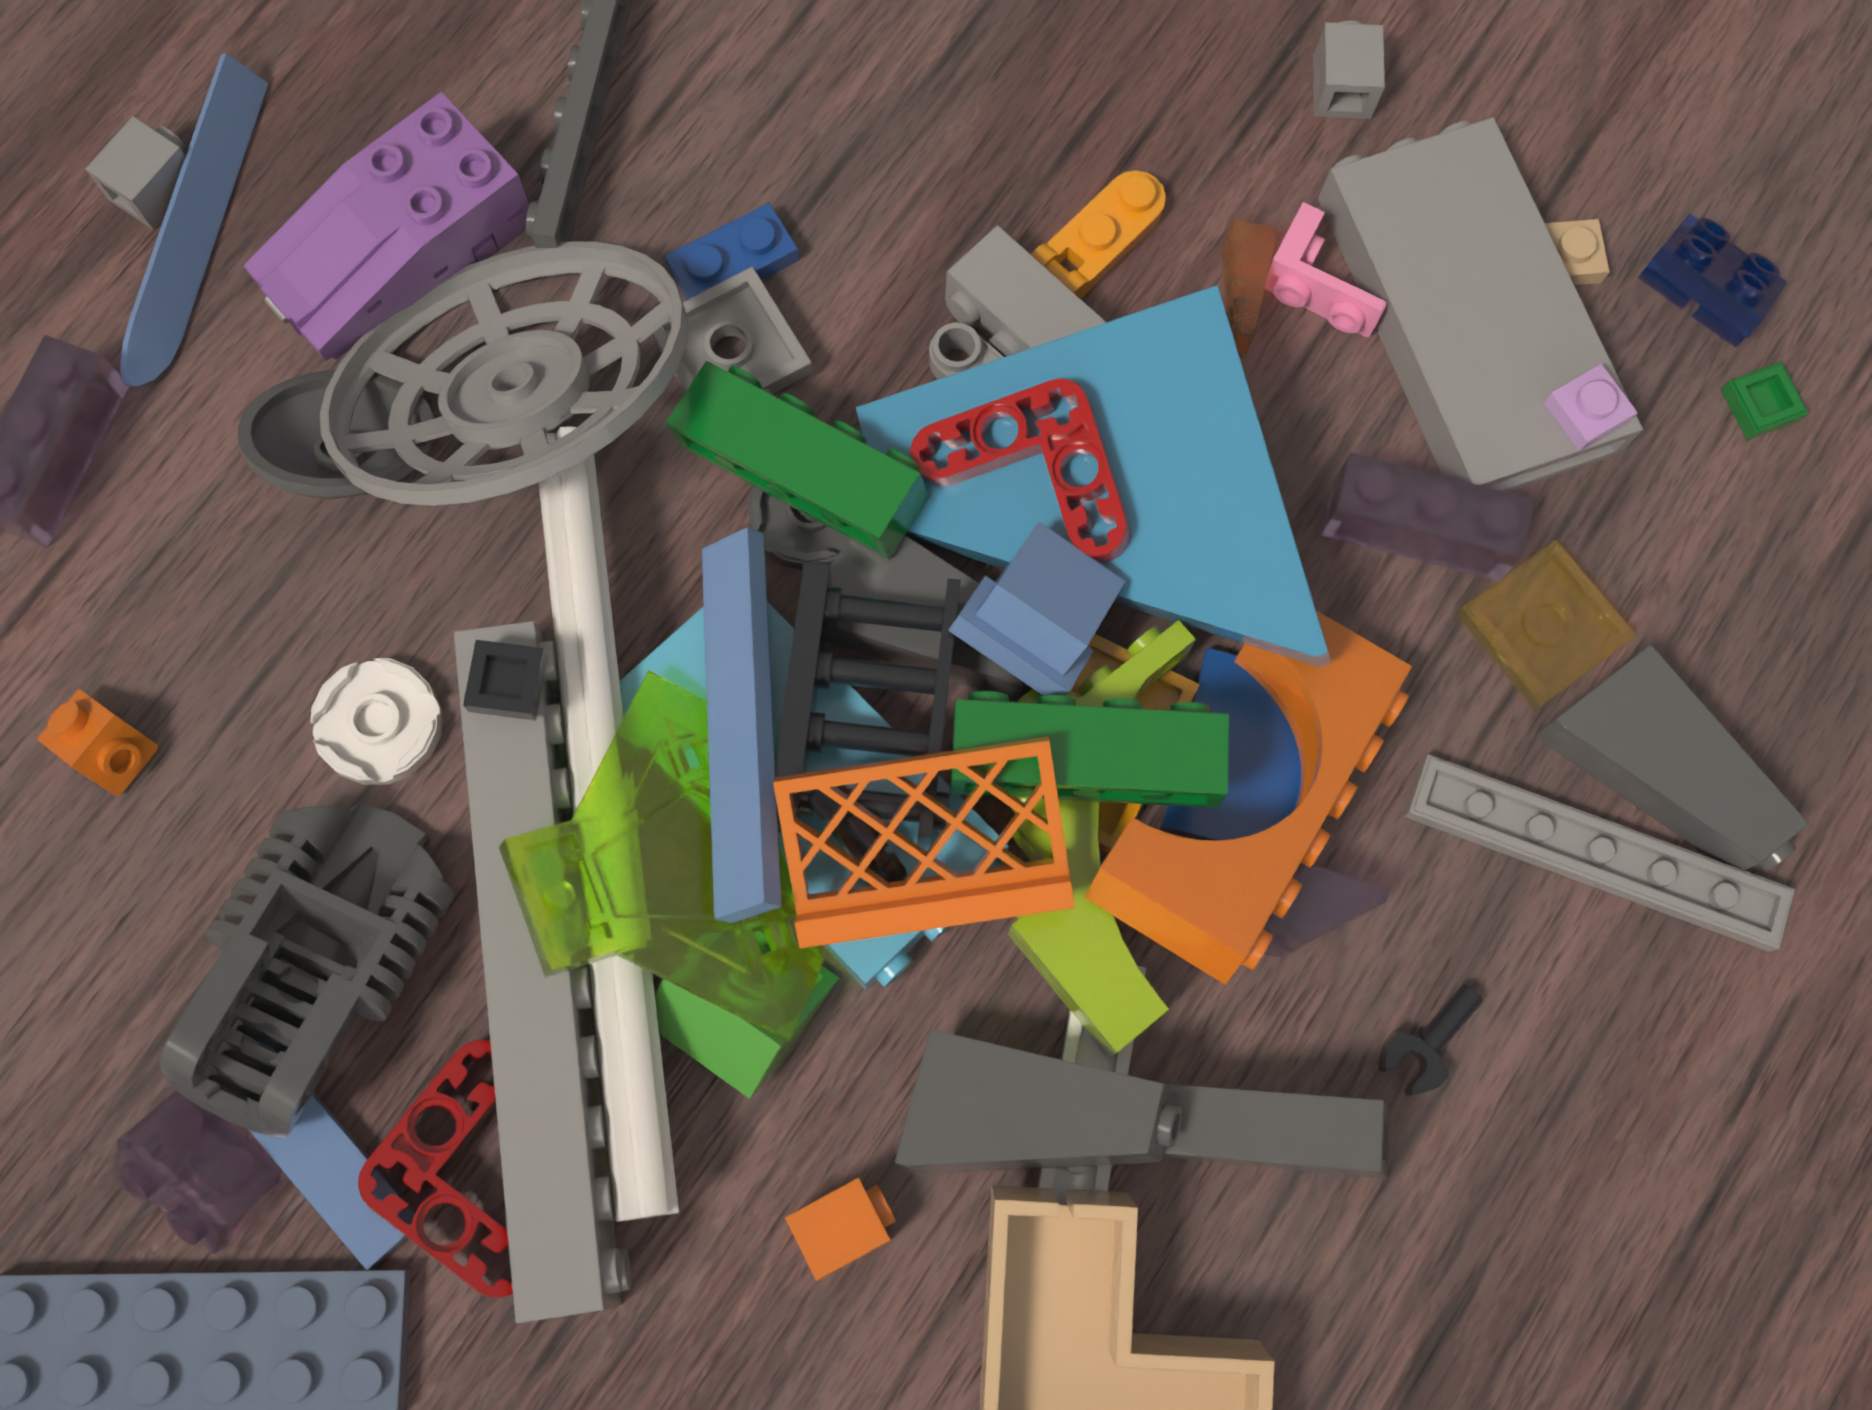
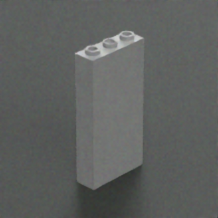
M1494 117L1473 124L1469 121H1460L1447 127L1440 134L1417 141L1415 138L1403 139L1390 146L1385 152L1363 158L1361 155H1353L1339 161L1330 169L1318 201L1325 212L1326 219L1357 288L1387 303L1375 328L1457 509L1620 454L1643 431L1636 415L1628 424L1579 452L1543 403L1551 392L1599 364L1604 366L1626 397L1627 394Z

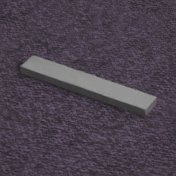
M1427 754L1422 759L1404 817L1764 951L1772 952L1780 948L1795 889Z

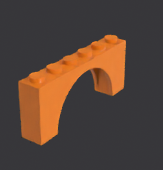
M1317 610L1316 612L1332 661L1331 664L1318 667L1247 644L1243 645L1234 661L1249 672L1264 687L1281 709L1294 734L1301 763L1300 792L1294 811L1282 821L1264 831L1251 836L1219 841L1197 840L1172 835L1150 827L1132 817L1099 868L1084 898L1224 985L1228 983L1241 964L1253 970L1263 956L1274 936L1263 929L1271 913L1282 919L1303 885L1292 878L1300 863L1311 868L1331 835L1320 827L1327 815L1336 820L1339 819L1358 788L1357 785L1348 781L1353 769L1356 768L1364 773L1384 742V739L1374 734L1380 723L1390 727L1409 698V694L1400 690V687L1412 668L1411 665Z

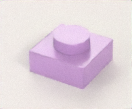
M1602 364L1595 366L1554 390L1543 402L1579 452L1628 424L1638 413Z

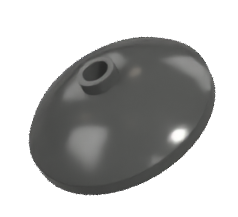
M336 370L308 373L283 381L259 395L244 411L238 426L240 450L248 467L261 479L288 492L312 498L340 499L369 494L353 485L337 468L321 436L320 410L326 388ZM374 373L365 385L354 408L350 435L389 430L388 420L391 406L404 383ZM420 396L413 411L411 425L433 419L431 409L422 396ZM434 439L415 445L425 455H428ZM395 448L354 454L358 465L365 472L384 479L398 482L414 470L397 454Z

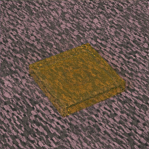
M1557 540L1550 543L1471 600L1456 613L1535 711L1636 636Z

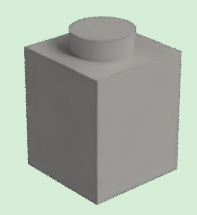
M1353 20L1339 23L1325 22L1313 54L1314 117L1371 119L1385 88L1383 25L1362 24Z
M132 116L85 170L109 201L152 230H155L166 214L188 147L177 135L164 126H159L156 130H153Z

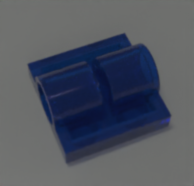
M1689 213L1638 276V279L1680 309L1691 298L1700 305L1691 317L1736 348L1763 321L1787 282L1779 277V269L1768 258L1754 252L1748 255L1729 241L1730 235L1721 225L1708 218H1700L1698 220Z

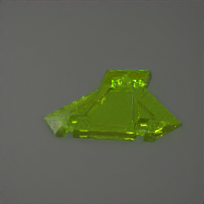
M648 670L571 821L505 838L499 846L542 971L546 978L617 955L764 1030L786 1039L787 1042L791 1040L824 958L819 946L799 949V945L796 942L789 924V920L797 916L789 869L779 844L781 907L734 923L714 919L707 701ZM693 748L699 763L698 767L690 768L684 753L685 749ZM763 930L771 952L761 953L754 932Z

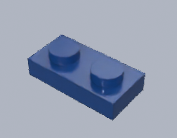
M767 203L665 255L664 258L667 269L686 300L750 267H753L760 280H763L799 261L798 248L770 203Z

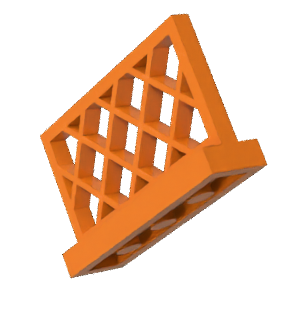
M1049 736L776 777L773 781L797 914L795 928L799 949L1075 908ZM1038 756L1041 781L1024 803L993 781L1008 760ZM993 763L985 775L973 767L974 765ZM956 768L977 783L956 813L924 791L938 771ZM925 773L917 785L904 777ZM888 779L909 794L888 824L856 802V799L870 781ZM857 783L849 795L835 787ZM819 789L841 806L819 834L796 817L792 793ZM985 790L1017 811L996 841L964 820ZM1043 795L1047 819L1033 810ZM917 800L949 822L928 851L896 830ZM848 811L880 832L877 839L860 861L828 840V837ZM1028 819L1050 835L1053 858L1023 862L1006 850L1004 846L1023 821ZM956 829L988 850L974 870L955 872L935 858ZM799 835L812 843L804 856ZM888 839L920 861L906 880L888 882L868 868V865ZM820 849L852 871L839 890L809 893L805 869ZM996 857L1008 864L988 868ZM928 867L939 874L920 878ZM859 877L870 884L869 886L852 888Z

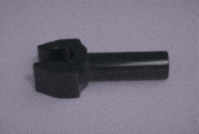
M1462 985L1420 1034L1408 1035L1402 1030L1392 1033L1382 1045L1379 1071L1384 1073L1392 1070L1401 1062L1406 1053L1412 1054L1420 1063V1072L1411 1080L1405 1089V1094L1412 1096L1440 1087L1449 1077V1072L1442 1063L1441 1051L1483 1003L1482 997L1471 987Z

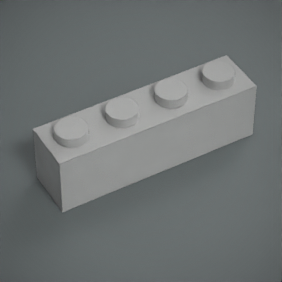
M998 225L954 264L946 274L945 300L951 314L960 323L970 327L974 325L989 339L990 345L1004 357L1107 323Z

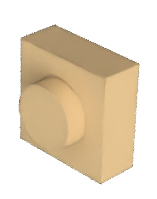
M1599 219L1545 223L1573 284L1602 283L1610 273Z

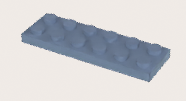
M412 1270L0 1275V1410H404Z

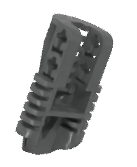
M362 803L353 805L347 811L330 806H310L297 808L294 811H281L269 831L271 837L264 838L256 851L259 858H252L244 870L246 878L238 879L231 890L234 899H226L219 909L218 915L222 920H212L204 933L206 938L220 949L222 953L178 1021L162 1051L159 1063L160 1070L169 1085L201 1108L250 1131L271 1137H287L290 1134L357 1015L374 1021H385L392 1010V1005L388 1000H396L404 989L401 979H408L416 967L413 959L420 958L428 946L425 938H431L435 934L439 926L437 918H443L455 898L454 891L443 881L442 874L427 853L430 838L426 833L395 813ZM259 1042L272 1047L277 1054L261 1047Z

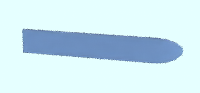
M227 53L220 55L128 321L122 345L120 371L121 382L129 387H139L155 380L171 364L181 344L269 84Z

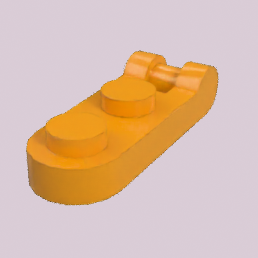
M1134 170L1122 173L1114 178L1050 241L1038 246L1030 255L1081 299L1156 227L1162 217L1166 199L1162 184L1156 177L1147 172ZM1066 258L1078 269L1069 272L1060 263Z

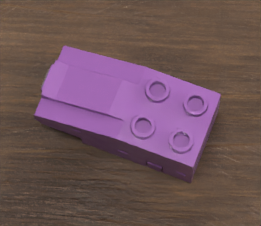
M440 92L346 161L243 266L265 294L266 304L284 324L290 323L298 335L302 334L325 361L332 357L336 360L351 349L365 333L392 315L412 306L440 283L466 266L490 258L498 252L497 248L499 250L523 233L526 230L529 203L519 174L452 102Z

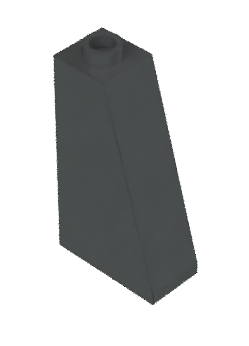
M904 536L890 560L849 539L830 565L832 587L842 588V595L945 606L948 578L961 580L959 602H967L979 585L978 582L907 536ZM839 621L838 627L826 626L824 642L894 664L937 669L941 632ZM954 640L949 681L980 691L1003 693L1009 696V700L1018 702L1028 692L1030 686L966 642Z
M1649 645L1537 733V736L1548 747L1714 860L1741 870L1759 865L1764 871H1768L1782 862L1796 850V846L1790 839L1809 824L1652 645Z
M930 1029L895 1163L922 1173L936 1174L1161 1162L1165 1146L1172 1148L1178 1138L1182 1120V1107L1175 1105L1177 1094L1163 1083Z
M1165 1084L1177 1094L1175 1105L1182 1107V1120L1178 1138L1172 1148L1165 1146L1163 1157L1388 1179L1390 1111L1384 1100Z

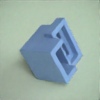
M1038 521L996 582L987 576L983 578L948 631L1041 695L1066 696L1094 651L1088 647V644L1123 587L1125 580Z

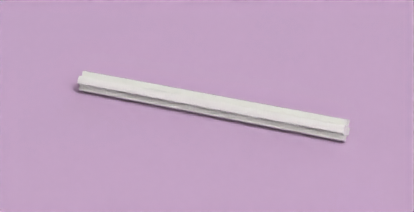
M560 427L556 433H546L548 443L551 444L577 427ZM593 454L579 464L539 482V493L615 1221L620 1222L679 1213Z

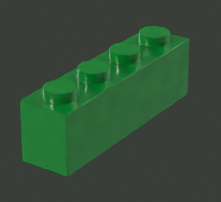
M706 360L665 422L681 447L890 560L929 498L922 476L918 472L920 469L919 465L897 450L888 449L886 454H883L866 445V438L846 423L835 421L830 426L813 417L814 412L808 405L790 394L782 393L780 398H777L761 389L762 385L755 377L739 367L730 366L728 371Z
M992 691L971 693L969 700L956 699L952 751L1049 736L1058 800L1217 808L1228 795L1229 714L1210 713L1209 705L1196 702H1182L1171 705L1170 711L1143 709V703L1138 700L1110 699L1103 702V707L1076 706V699L1063 695H1045L1036 698V703L1009 702V696L1006 694ZM1038 756L1008 760L993 781L1015 797L1028 798L1041 781ZM993 763L974 765L973 767L985 775ZM951 769L950 794L970 795L977 783L958 769ZM987 790L982 794V796H994Z

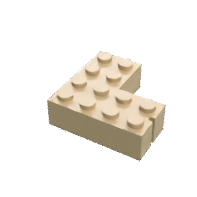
M991 1185L979 1410H1272L1274 1360L1260 1340L1132 1333L1138 1207L1129 1193L1067 1189L1066 1203H1059L1053 1188Z

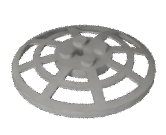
M560 242L558 248H536L535 246L502 253L468 265L440 283L412 306L395 313L365 333L350 349L338 365L326 388L320 410L321 436L327 451L337 468L353 485L375 497L401 504L437 506L470 503L505 495L542 482L579 464L613 442L640 419L663 393L679 367L687 344L688 317L678 287L665 268L647 255L624 246L601 242ZM561 274H581L570 301L533 304L501 314L492 292L507 285L534 278ZM605 275L637 284L654 295L660 302L659 305L632 327L615 311L593 303ZM470 301L478 324L467 328L446 341L420 364L392 354L403 342L425 325L449 310ZM670 320L671 331L663 353L648 377L640 386L632 388L640 368L641 351L639 344ZM559 321L554 331L531 330L511 335L508 332L536 323ZM584 323L598 327L615 338L583 357L579 346L574 341ZM484 341L486 342V345L463 359L450 374L442 372L446 366L476 345ZM622 357L621 371L612 391L588 392L591 375ZM375 372L404 383L391 406L388 420L389 430L350 435L354 408L365 385ZM428 391L439 394L438 405L442 417L411 425L413 411L422 393ZM594 413L567 435L551 444L548 443L546 433L570 419L574 414ZM453 434L455 438L464 443L445 462L437 461L425 455L415 445ZM521 444L524 454L521 457L494 464L472 466L489 449L497 450ZM395 448L397 454L410 467L426 475L414 483L396 482L373 476L365 472L358 465L354 454ZM453 480H465V481L451 482V481H453Z

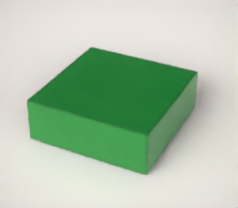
M1782 361L1729 380L1720 389L1747 441L1800 422L1809 414Z

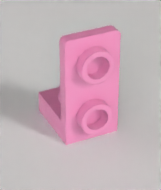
M1303 202L1273 258L1262 288L1272 292L1279 301L1288 306L1303 307L1326 318L1332 326L1340 331L1358 333L1364 337H1370L1387 303L1368 292L1313 267L1325 241L1324 238L1316 235L1325 212Z

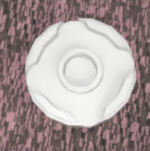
M373 658L375 661H366L361 664L355 662L340 668L322 685L311 707L310 724L313 725L314 744L318 754L339 775L363 785H389L413 775L432 757L442 735L443 711L432 686L413 667L390 658Z

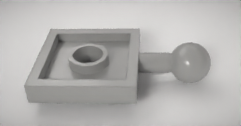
M753 267L683 302L688 317L687 344L679 367L674 375L684 392H686L706 360L728 371L730 366H736L745 370L761 383L762 390L771 395L813 373L812 362ZM670 320L651 335L661 354L664 351L671 331ZM736 336L746 343V348L738 357L724 359L718 357L713 352L715 344L724 337Z

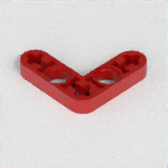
M1063 378L1049 380L929 424L921 429L913 438L910 456L919 465L920 469L918 472L930 483L942 487L955 485L1043 453L1072 544L1098 563L1110 562L1120 557L1129 545L1131 539L1130 522L1093 406L1082 387L1072 380ZM1065 397L1070 405L1078 404V407L1069 411L1070 422L1065 425H1059L1054 417H1048L1035 422L1041 431V434L1033 437L1029 421L1022 413L1023 410L1031 407V411L1037 419L1050 415L1055 411L1054 401ZM1002 417L1014 419L1018 424V434L1015 441L1004 449L990 448L985 441V433L990 423ZM969 429L971 440L980 452V456L974 459L966 447L951 452L947 455L949 465L943 469H940L933 461H927L928 458L936 454L935 444L940 441H944L950 449H956L969 444L963 435V432ZM1087 454L1093 456L1098 461V472L1094 480L1083 487L1068 485L1064 480L1063 473L1068 461L1076 455ZM1108 491V498H1099ZM1095 500L1099 513L1107 524L1116 523V528L1107 532L1108 543L1103 546H1098L1092 538H1084L1083 534L1092 530V521L1087 508L1083 505L1084 502ZM1073 503H1082L1073 510Z
M475 1040L466 1043L455 1052L366 1160L359 1172L358 1188L361 1199L370 1210L471 1288L488 1298H504L513 1294L512 1282L510 1283L500 1278L491 1286L482 1279L487 1266L471 1253L465 1267L457 1263L452 1257L469 1244L478 1224L485 1227L491 1233L480 1244L491 1253H500L505 1247L509 1248L507 1229L437 1176L439 1171L496 1102L495 1086L490 1087L488 1084L480 1082L466 1098V1102L478 1106L474 1113L468 1116L457 1100L438 1093L444 1083H449L455 1093L468 1075L466 1067L462 1065L466 1059L470 1058L475 1062H480L486 1055L492 1058L491 1042L489 1040ZM432 1107L448 1110L456 1122V1131L453 1137L445 1144L439 1146H429L423 1143L417 1137L415 1131V1122L419 1115ZM397 1164L405 1167L407 1172L404 1174L403 1183L416 1195H419L423 1183H428L436 1189V1193L430 1195L419 1205L411 1224H407L398 1217L400 1213L409 1208V1204L392 1193L386 1196L383 1201L373 1195L378 1183L372 1177V1174L378 1167L387 1171L394 1169ZM441 1204H451L457 1207L463 1213L465 1219V1230L462 1236L448 1245H439L432 1242L426 1236L423 1227L424 1219L428 1212Z

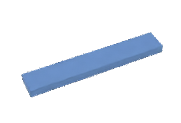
M749 527L702 549L714 919L728 923H734L781 907L777 806L773 785L775 764L764 534Z

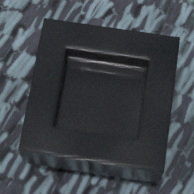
M476 640L463 706L468 712L536 721L548 658L544 648Z

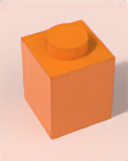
M859 1177L785 1217L816 1281L891 1241L884 1228L896 1222L878 1184L865 1191Z

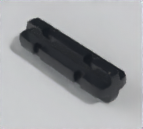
M846 785L835 786L849 795L850 791ZM819 789L810 790L808 796L809 805L820 820L828 819L830 821L841 805ZM850 811L845 814L831 833L842 850L858 861L862 859L880 834V832ZM886 842L868 865V868L888 882L905 880L907 870L895 853H887L885 851V848L888 846Z

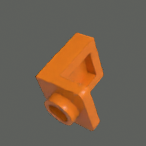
M78 689L68 702L60 705L51 714L46 728L36 738L70 767L115 796H119L125 791L158 750L156 743L127 724L81 689Z

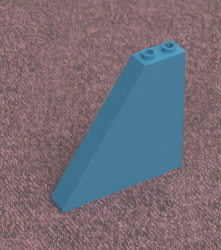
M1218 285L856 407L861 426L857 431L866 438V445L883 454H886L888 449H894L911 458L910 448L913 438L921 429L929 424L1049 380L1063 378L1074 381L1082 387L1093 406L1131 527V539L1123 554L1113 561L1100 563L1125 580L1113 603L1173 622L1180 620L1183 625L1318 667L1332 663ZM1065 397L1054 401L1055 411L1050 415L1037 419L1032 413L1031 407L1023 410L1022 413L1029 421L1033 437L1041 434L1035 422L1048 417H1054L1059 425H1065L1070 422L1069 411L1078 407V404L1070 405ZM1008 417L997 418L992 421L985 433L986 444L994 449H1004L1010 446L1018 434L1017 422ZM969 429L963 432L969 444L956 449H950L944 441H940L935 444L936 454L928 458L927 461H933L940 469H943L949 465L947 455L951 452L966 447L973 455V459L979 457L980 452L971 440ZM1043 453L950 486L934 485L922 476L929 498L905 534V536L913 541L1003 569L1009 564L1038 521L1072 544ZM1087 454L1076 455L1071 458L1065 465L1063 472L1065 482L1073 487H1083L1090 484L1097 475L1098 461L1093 456ZM1108 491L1099 498H1108ZM1095 500L1084 502L1083 505L1087 508L1092 521V530L1083 534L1084 538H1092L1098 546H1103L1108 543L1107 532L1116 528V523L1107 524L1099 513ZM1073 503V510L1082 503Z

